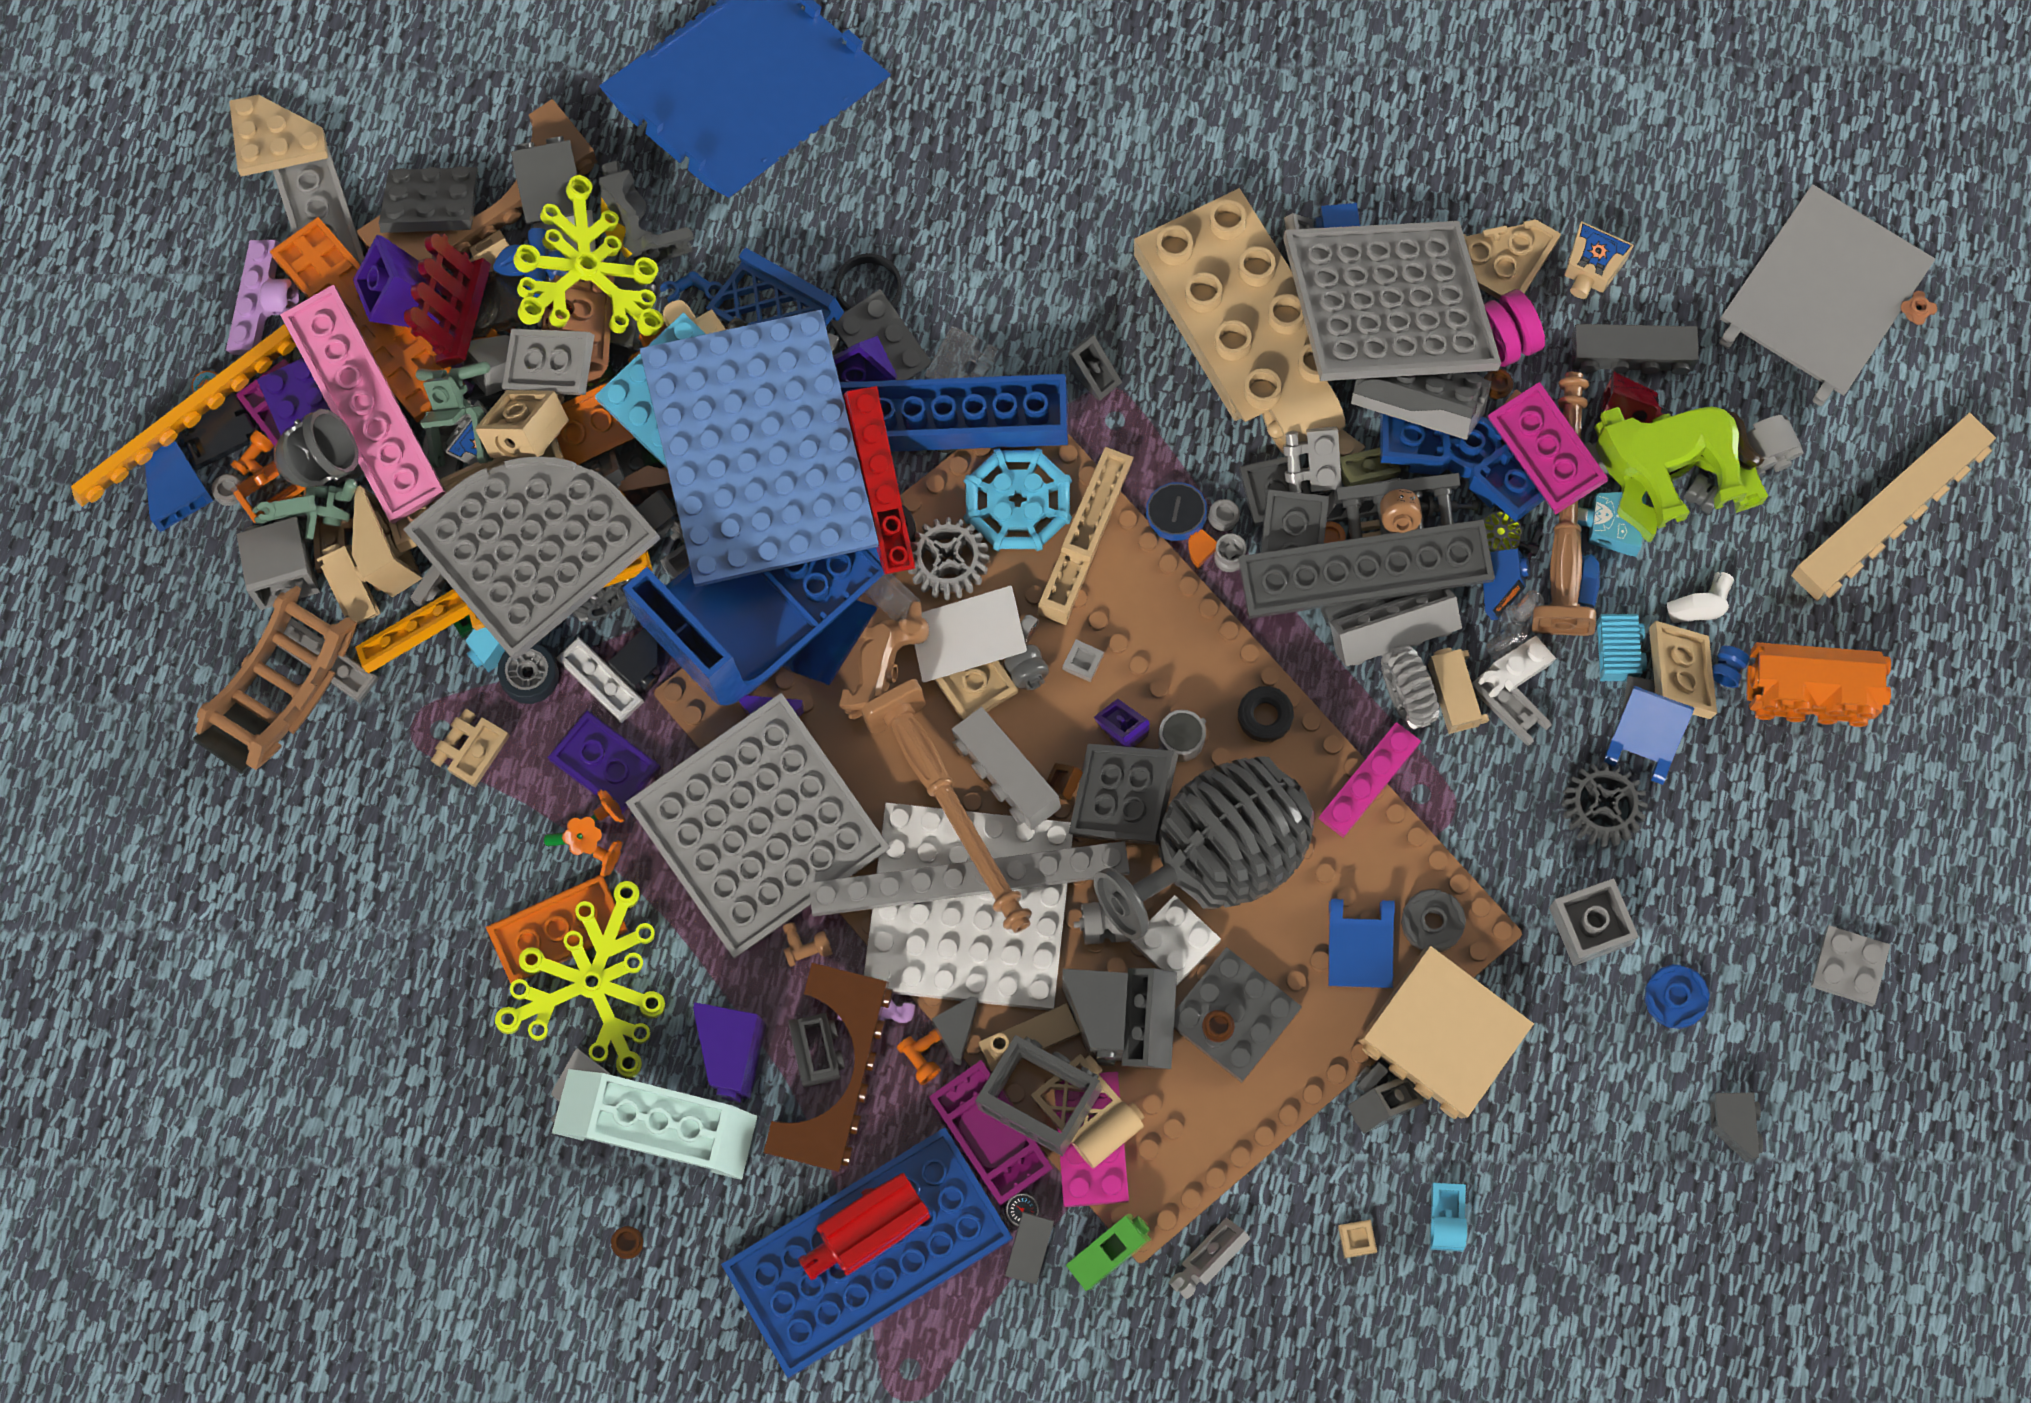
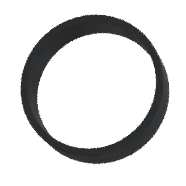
M866 253L850 258L841 266L836 276L835 287L837 300L845 312L853 307L848 305L840 294L841 281L849 270L866 263L881 265L895 276L898 288L895 297L890 303L894 309L897 307L902 295L901 277L898 269L890 260L881 255Z

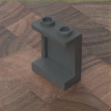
M559 136L546 139V145L535 147L534 142L516 145L517 150L511 151L526 223L530 225L543 222L540 218V213L546 204L556 205L565 217L574 216L573 202L566 193L569 180L573 176L578 175L571 141H564V137ZM546 212L549 216H554L552 213Z

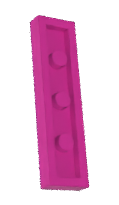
M1396 722L1320 814L1318 819L1344 838L1417 749L1421 740Z

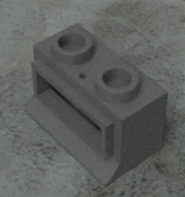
M826 1013L788 1020L803 1088L840 1080L839 1070L845 1069L842 1051H835L832 1039L838 1038L835 1020H828ZM821 1026L830 1068L814 1071L805 1029Z

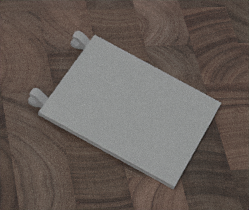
M1812 184L1721 316L1720 320L1730 326L1723 334L1719 344L1729 349L1739 333H1743L1822 382L1823 384L1812 401L1819 406H1823L1833 390L1843 396L1846 394L1901 312L1900 306L1902 302L1909 300L1935 261V258Z

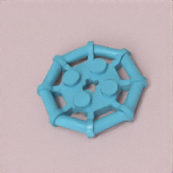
M996 448L993 450V454L972 474L965 476L963 481L966 484V514L963 517L966 524H972L979 533L981 532L983 537L993 545V550L998 552L1000 549L1043 550L1042 546L1065 524H1070L1073 518L1070 515V484L1072 479L1070 475H1065L1042 453V449L1000 450V448ZM1005 462H1030L1027 470H1009ZM999 466L1001 473L990 484L982 481L991 471ZM1037 466L1054 481L1045 484L1042 478L1034 473ZM978 490L987 493V507L978 510ZM1058 490V510L1049 508V493ZM1015 494H1021L1027 501H1023L1021 507H1015V503L1009 501V499L1014 497ZM990 517L993 520L994 518L1001 527L1000 532H995L983 519ZM1045 517L1053 519L1038 534L1036 533L1034 528L1041 519L1043 520ZM1008 531H1027L1029 537L1006 536Z

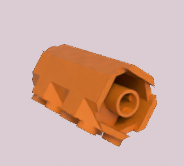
M1756 642L1750 651V658H1755V663L1752 666L1748 665L1746 698L1747 701H1751L1749 708L1755 711V718L1770 720L1774 716L1786 717V720L1790 722H1803L1806 720V715L1814 714L1818 716V723L1830 725L1837 723V721L1849 722L1850 726L1863 727L1868 725V720L1875 719L1881 714L1883 705L1888 706L1890 704L1891 688L1886 686V675L1890 674L1891 659L1890 657L1883 656L1880 651Z

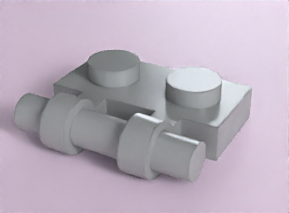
M1337 426L1306 429L1307 441L1298 442V432L1290 431L1285 433L1286 444L1283 445L1284 455L1287 456L1288 470L1285 471V480L1289 483V492L1301 493V482L1304 480H1310L1311 492L1335 490L1342 487ZM1308 453L1309 468L1300 469L1299 455Z

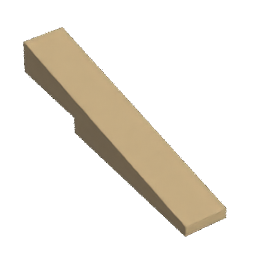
M1108 447L1104 448L1064 540L1060 556L1040 599L1038 615L1064 625L1067 624L1134 457Z

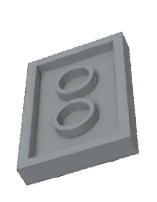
M511 329L502 389L555 391L556 394L586 395L595 335L590 332Z

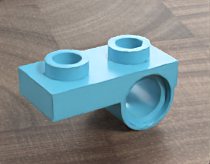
M1432 1183L1430 1250L1464 1251L1467 1240V1220L1465 1218L1466 1185Z

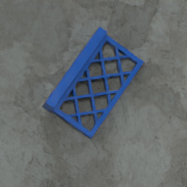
M746 247L738 256L741 260L740 265L706 307L707 311L712 309L719 319L728 324L734 319V316L742 320L741 314L756 311L757 321L748 323V325L822 310L825 326H827L832 319L838 321L844 314L843 309L834 296ZM745 274L752 277L753 285L738 289V282ZM770 288L775 290V298L760 301L759 291ZM754 293L755 303L740 307L739 297ZM734 298L735 308L726 311L718 309L725 300ZM797 302L798 310L783 314V303ZM776 305L777 316L763 319L762 309Z

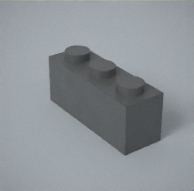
M1128 968L1122 1066L1146 1069H1171L1177 972L1155 968Z

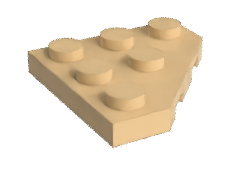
M260 95L229 101L237 169L241 177L328 158L326 136L322 127Z
M1536 219L1508 228L1507 226L1483 230L1482 233L1470 236L1463 234L1479 289L1497 299H1500L1501 295L1514 289H1519L1525 294L1561 237V233Z

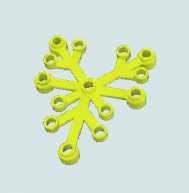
M573 176L566 187V193L573 202L575 225L562 215L560 209L554 204H546L540 213V218L545 224H555L577 244V250L563 239L562 234L558 230L549 229L543 237V245L549 250H558L566 258L540 256L539 251L531 245L519 246L513 258L515 267L523 273L531 272L536 268L569 272L556 283L535 281L530 277L522 278L517 287L518 294L524 298L518 308L520 320L528 325L538 323L544 314L545 308L553 302V310L549 316V321L555 327H564L570 318V313L566 309L565 292L580 279L585 281L591 280L611 298L613 315L609 321V328L613 332H625L629 325L627 312L637 321V327L641 334L644 336L656 335L660 331L664 320L659 311L651 309L656 301L655 294L647 289L641 291L619 289L604 275L633 278L636 283L647 285L654 281L658 273L657 264L647 257L639 258L634 265L602 262L608 256L613 257L618 254L622 244L619 238L615 236H607L601 246L595 251L590 252V243L605 231H613L619 222V217L613 211H604L600 219L588 228L586 200L592 191V183L584 176ZM546 212H550L554 216H549ZM605 219H609V220H611L613 223H609V222H607ZM549 238H554L557 242H553ZM608 244L613 245L615 248L609 247ZM523 286H528L531 290H527ZM535 293L541 294L538 298L533 297ZM642 298L648 299L649 302H645ZM556 315L562 316L563 319L557 318ZM615 321H620L623 325H619Z
M623 881L615 887L614 899L616 904L604 935H602L594 917V906L587 901L580 902L576 906V917L583 922L596 951L592 965L583 948V937L577 931H570L564 936V945L566 949L571 951L579 970L544 958L543 953L534 947L526 948L521 952L519 964L525 973L534 975L543 971L573 982V984L549 994L530 987L523 979L513 981L510 985L512 997L517 1000L526 999L532 1002L517 1009L512 1007L500 1009L495 1016V1024L500 1032L513 1034L519 1030L523 1020L538 1014L536 1020L529 1025L528 1033L533 1040L541 1041L548 1034L547 1026L555 1006L576 996L583 995L586 998L593 999L603 1021L596 1043L592 1044L589 1048L590 1058L596 1063L604 1062L608 1057V1046L610 1041H612L618 1055L616 1060L618 1073L624 1078H633L640 1073L642 1069L641 1058L637 1053L629 1050L623 1035L632 1038L637 1044H643L650 1038V1029L643 1023L634 1025L615 1018L605 994L639 1006L641 1013L647 1018H657L663 1013L665 1009L664 998L655 991L642 994L610 982L628 973H638L642 969L643 959L637 953H629L624 961L604 969L609 957L640 943L648 944L654 939V928L648 923H642L636 928L635 932L616 940L628 908L635 906L639 901V889L636 884L630 881ZM629 888L633 894L630 898H623L620 895L621 891ZM582 907H589L591 914L587 917L581 916L579 910ZM643 928L651 931V936L647 939L639 936V932ZM577 936L580 942L577 946H570L567 943L568 938ZM528 955H536L538 957L537 963L528 965L525 961ZM637 958L640 964L637 968H630L627 965L628 960ZM588 977H596L598 979L597 985L594 987L587 986L586 980ZM518 984L526 987V991L522 995L514 993V987ZM648 999H656L658 1006L655 1009L647 1008L646 1002ZM506 1014H511L514 1017V1021L510 1025L502 1023V1017ZM536 1025L544 1027V1033L540 1036H535L532 1033V1029ZM638 1028H643L646 1030L647 1035L643 1039H638L634 1036V1032ZM596 1047H601L605 1050V1054L601 1058H596L592 1054L593 1050ZM632 1058L635 1061V1066L632 1069L624 1068L622 1064L625 1059Z

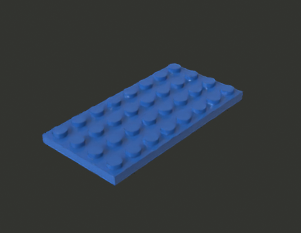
M944 1127L721 1265L789 1379L1012 1241L1013 1237ZM904 1173L928 1209L931 1218L900 1242L852 1274L845 1275L844 1270L836 1263L818 1275L816 1279L810 1280L798 1258L824 1242L820 1237V1233L816 1230L817 1226L862 1197L861 1192L864 1189H874L897 1175Z

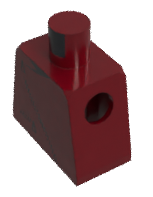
M1614 371L1601 396L1600 416L1602 412L1616 407L1620 408L1625 420L1634 418L1641 423H1653V420L1661 415L1670 414L1672 416L1673 414L1672 411L1659 406L1658 393Z

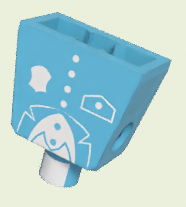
M1622 492L1598 493L1592 502L1591 509L1578 507L1577 524L1589 527L1588 543L1626 555L1637 556L1642 546V536L1634 526L1617 514ZM1647 492L1642 497V501L1644 504H1646Z

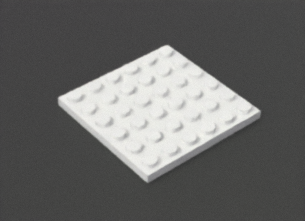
M895 803L885 804L882 836L890 846V849L879 857L877 874L972 861L942 808ZM966 811L992 858L1072 848L1073 834H1069L1071 822L1045 820L1031 831L1025 822L1020 825L1013 816ZM1068 883L1012 890L1021 893L1022 897L1019 903L1022 909L1028 908L1032 911V915L1029 918L1030 926L1018 933L1003 927V921L1006 918L1002 912L993 910L995 899L992 893L874 908L871 915L864 976L890 982L888 988L893 989L894 994L964 1001L972 996L978 998V1003L1050 1011L1054 1009Z

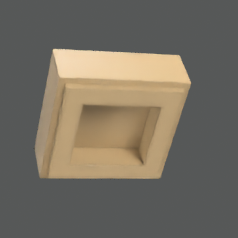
M1371 1219L1338 1225L1344 1259L1377 1253Z

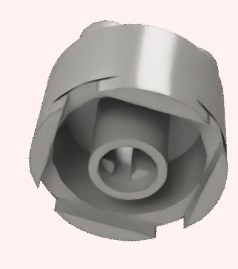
M1776 415L1753 424L1754 428L1747 433L1748 442L1751 447L1764 457L1763 464L1756 467L1759 478L1766 474L1765 470L1774 468L1775 472L1788 468L1792 465L1791 460L1804 454L1803 448L1787 416Z

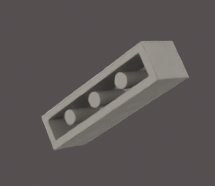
M1450 589L1413 594L1330 621L1335 652L1346 667L1360 665L1365 660L1383 656V654L1396 647H1403L1405 645L1418 646L1423 641L1435 637H1445L1453 631L1462 629L1457 597Z
M980 707L952 728L955 738L952 744L962 757L968 755L973 761L971 766L975 773L982 780L986 777L991 782L992 786L990 788L1000 802L1004 800L1008 802L1012 807L1009 809L1010 813L1020 825L1025 822L1032 831L1061 809L1057 793L983 707Z

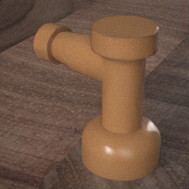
M792 922L783 926L789 947L783 950L790 967L795 966L796 961L817 953L823 957L833 954L825 931L816 933L813 942L802 945L801 939L796 932L795 923Z

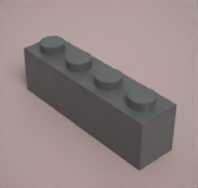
M1576 324L1571 335L1572 369H1581L1582 372L1586 373L1596 372L1599 369H1611V372L1614 371L1616 373L1641 370L1645 374L1671 371L1673 374L1682 375L1693 371L1699 360L1697 326Z

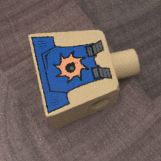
M1581 221L1565 272L1566 277L1575 280L1570 289L1571 294L1577 298L1586 299L1591 288L1604 292L1627 261L1634 245Z

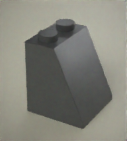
M1063 969L1062 990L1080 1031V1036L1088 1056L1090 1055L1096 1060L1098 1065L1114 1066L1115 1061L1122 1062L1128 973Z

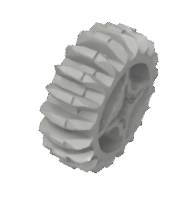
M949 517L946 518L944 525H940V521L935 519L933 521L934 528L924 523L922 526L924 534L915 532L914 539L916 542H910L915 569L908 570V573L915 574L912 578L913 583H922L921 591L924 593L932 588V597L937 598L940 592H944V598L949 600L950 592H955L957 598L960 599L962 597V589L972 593V583L981 585L982 578L980 575H986L988 572V568L984 564L990 562V556L985 554L988 551L987 543H981L983 540L981 532L973 534L974 526L972 524L964 529L961 518L957 521L956 525H952L951 518ZM942 539H953L948 543L938 542ZM964 545L973 554V561L970 567L960 557L963 553L962 548ZM926 550L931 553V557L935 560L931 572L926 569L922 562ZM951 555L953 556V561L951 559H947L945 562L942 560V557L949 558ZM947 574H955L958 576L955 578H943Z
M1409 645L1393 648L1383 654L1381 658L1383 679L1393 705L1403 723L1410 729H1417L1437 721V717H1439L1438 697L1435 694L1431 676H1429L1426 666H1424L1422 658L1418 656L1417 651Z

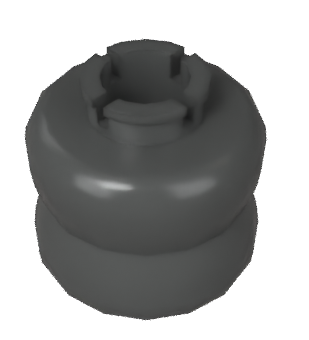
M1026 644V652L1005 658L1004 665L1011 674L1012 681L1017 688L1034 690L1040 687L1041 684H1044V679L1049 673V667L1042 659L1039 648L1036 645Z

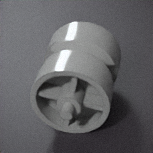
M1099 902L1081 904L1082 918H1079L1080 921H1075L1073 924L1074 928H1080V931H1083L1085 945L1103 943L1105 938H1109L1111 942L1130 941L1113 925Z

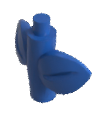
M532 228L528 231V245L535 247L539 251L540 256L566 258L559 251L550 252L543 245L542 240L547 230ZM515 244L502 250L493 265V270L502 275H525V277H530L535 281L545 282L546 276L552 280L555 275L563 277L569 272L536 268L528 273L520 272L515 267L513 258L518 247L521 245Z

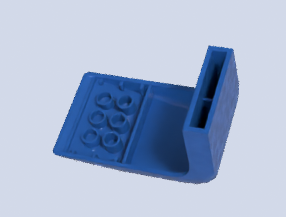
M874 547L698 587L694 586L690 566L666 585L646 567L626 584L623 590L631 612L641 625L715 703L728 706L737 703L745 695L751 694L873 586L884 575L877 549Z

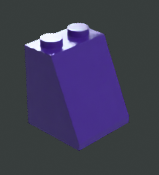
M376 235L353 278V282L369 322L410 327L404 320V312L409 308L418 307L419 305L411 295V287L420 282L425 283L426 279L418 271L419 260L381 235ZM435 288L434 291L441 296L440 291ZM428 312L427 315L439 324L440 321Z
M694 1002L693 1011L709 1085L717 1091L716 1095L722 1096L721 1099L740 1103L741 1098L750 1099L767 1024L758 1014Z

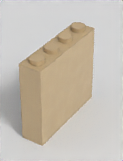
M1429 946L1422 950L1358 1041L1364 1045L1362 1050L1368 1056L1375 1060L1381 1058L1390 1065L1388 1070L1402 1080L1408 1078L1416 1085L1414 1090L1421 1096L1429 1100L1433 1097L1441 1103L1440 1109L1453 1119L1457 1117L1467 1118L1534 1023L1432 946Z

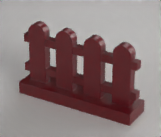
M443 233L440 235L432 234L425 238V247L432 254V258L420 260L418 271L426 280L425 283L420 282L411 287V295L419 305L418 307L409 308L404 312V320L412 328L411 334L415 337L422 336L433 345L432 351L437 354L435 363L442 369L466 361L491 264L484 258L470 262L468 260L469 255L465 251L458 252L448 243V237ZM441 263L453 272V276L441 267ZM437 288L447 297L446 300L436 293L434 289ZM428 312L432 314L436 319H438L440 321V324H437L433 319H431L427 315Z

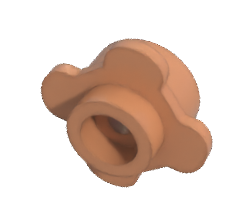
M1915 291L1909 301H1903L1900 306L1901 311L1905 313L1906 317L1916 325L1924 324L1929 315H1934L1937 312V305L1930 303L1922 291Z

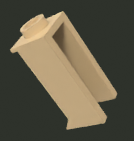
M338 543L322 550L324 556L317 558V561L324 563L321 568L344 617L352 619L358 625L380 615L381 612L367 583L362 582L354 570L356 563L350 547H340Z

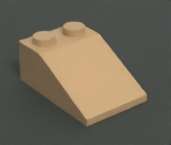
M359 485L356 488L354 497L352 556L356 563L354 570L362 582L367 581L377 591H383L389 596L394 597L423 579L410 549L400 553L396 547L388 518L376 495Z

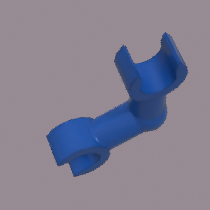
M690 271L675 282H664L661 284L660 290L661 292L669 288L675 290L674 294L667 297L668 303L678 300L680 293L693 285L703 291L707 300L711 302L714 296L709 294L710 291L713 289L720 290L723 285L717 281L709 282L696 271Z

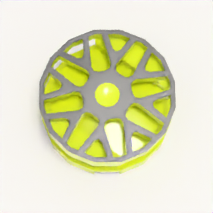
M1503 511L1492 512L1484 518L1490 552L1516 549L1522 537V528L1519 521L1515 522Z

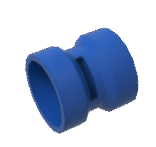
M1721 646L1717 654L1718 664L1712 666L1714 681L1726 687L1736 688L1742 679L1740 672L1747 667L1750 657L1744 651L1733 646Z

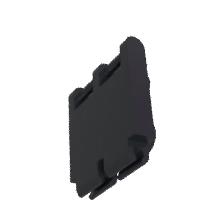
M235 391L225 398L220 407L215 410L210 409L202 415L201 420L195 426L187 428L190 433L189 435L186 434L185 430L179 433L181 436L180 443L182 447L187 448L193 460L191 465L194 470H199L250 445L248 439L255 431V428L247 413H244L246 410L235 395L237 394ZM193 444L196 445L201 457L198 458L192 446Z

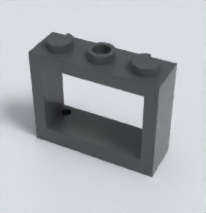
M1015 1035L975 1102L981 1112L1063 1156L1102 1091L1100 1080H1098L1099 1076L1086 1067H1082L1079 1070L1070 1065L1071 1061L1058 1052L1050 1054L1042 1049L1043 1046L1034 1039L1032 1040L1027 1036L1025 1039H1022ZM1022 1057L1085 1091L1061 1133L998 1099L999 1094Z

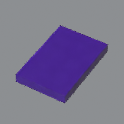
M588 710L547 757L550 762L597 798H599L597 792L600 789L606 790L613 800L618 803L622 814L628 808L625 802L641 792L661 768L657 762Z

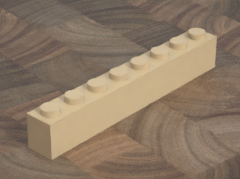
M1969 412L1800 563L1791 576L1817 602L1824 595L1831 598L1843 586L1840 581L1845 576L1852 579L1864 567L1861 562L1869 556L1873 560L1885 549L1886 546L1883 544L1885 540L1889 537L1893 540L1899 537L1907 529L1904 523L1911 517L1915 521L1919 519L1929 509L1926 504L1932 498L1936 502L1939 501L1950 490L1947 485L1953 479L1960 482L1971 471L1968 466L1976 460L1980 464L1993 451L1989 447L1996 437Z

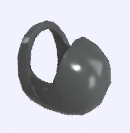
M318 409L305 415L300 420L298 418L293 421L294 424L285 429L274 448V462L279 475L290 484L301 487L323 486L333 478L336 481L350 474L358 464V448L349 427L338 415L327 409Z

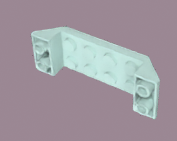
M568 1069L552 1133L582 1141L586 1138L711 1169L710 1172L742 1180L757 1116L729 1104L605 1073Z

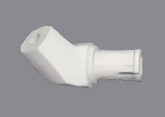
M1717 572L1714 575L1708 593H1695L1667 602L1671 621L1679 623L1694 620H1712L1724 615L1729 608L1726 599L1734 578L1725 572H1721L1720 576V573Z

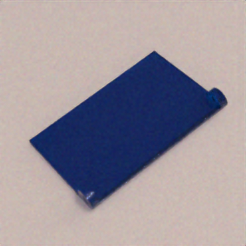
M856 600L782 667L795 674L830 685L878 608Z

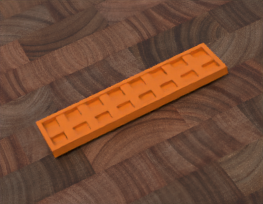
M319 217L315 218L270 251L272 258L308 299L332 285L338 289L396 400L417 423L425 417L426 412L433 411L423 385L425 381H420L416 378V371L423 368L446 370L449 373L452 368L442 369L435 363L437 354L432 351V345L422 336L415 337L411 334L412 328L369 322L353 282L360 264Z

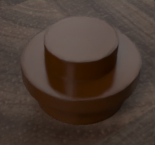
M1499 369L1498 371H1489L1485 375V380L1492 381L1489 397L1502 399L1511 393L1513 379L1508 372Z
M1223 1010L1211 1011L1205 1016L1202 1023V1030L1206 1038L1216 1043L1227 1041L1233 1035L1235 1029L1233 1018Z
M631 1226L617 1229L611 1238L613 1252L622 1259L635 1258L641 1253L644 1246L642 1234Z

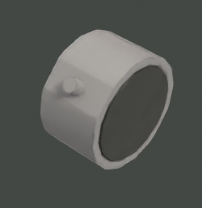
M1176 710L1169 713L1162 720L1159 728L1158 749L1175 751L1178 754L1177 762H1186L1196 758L1202 751L1205 743L1206 720L1204 718L1200 719L1196 713L1188 710Z

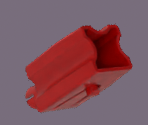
M904 1173L897 1175L874 1189H864L861 1192L862 1197L817 1226L816 1230L820 1233V1237L824 1242L798 1258L810 1280L816 1279L818 1275L836 1263L844 1270L845 1275L852 1274L900 1242L931 1218L928 1209Z

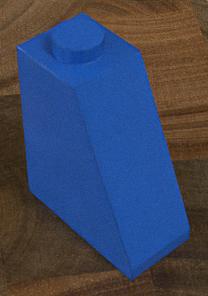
M176 440L166 447H160L153 453L152 458L145 463L149 515L151 521L160 532L213 501Z

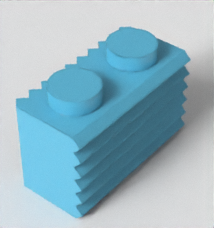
M1601 614L1597 620L1600 681H1625L1627 676L1639 678L1642 671H1646L1647 667L1646 653H1641L1640 642H1643L1645 638V627L1643 623H1639V615Z

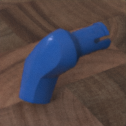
M1587 554L1586 556L1582 555V577L1578 604L1582 607L1594 608L1600 587L1599 561L1592 554Z

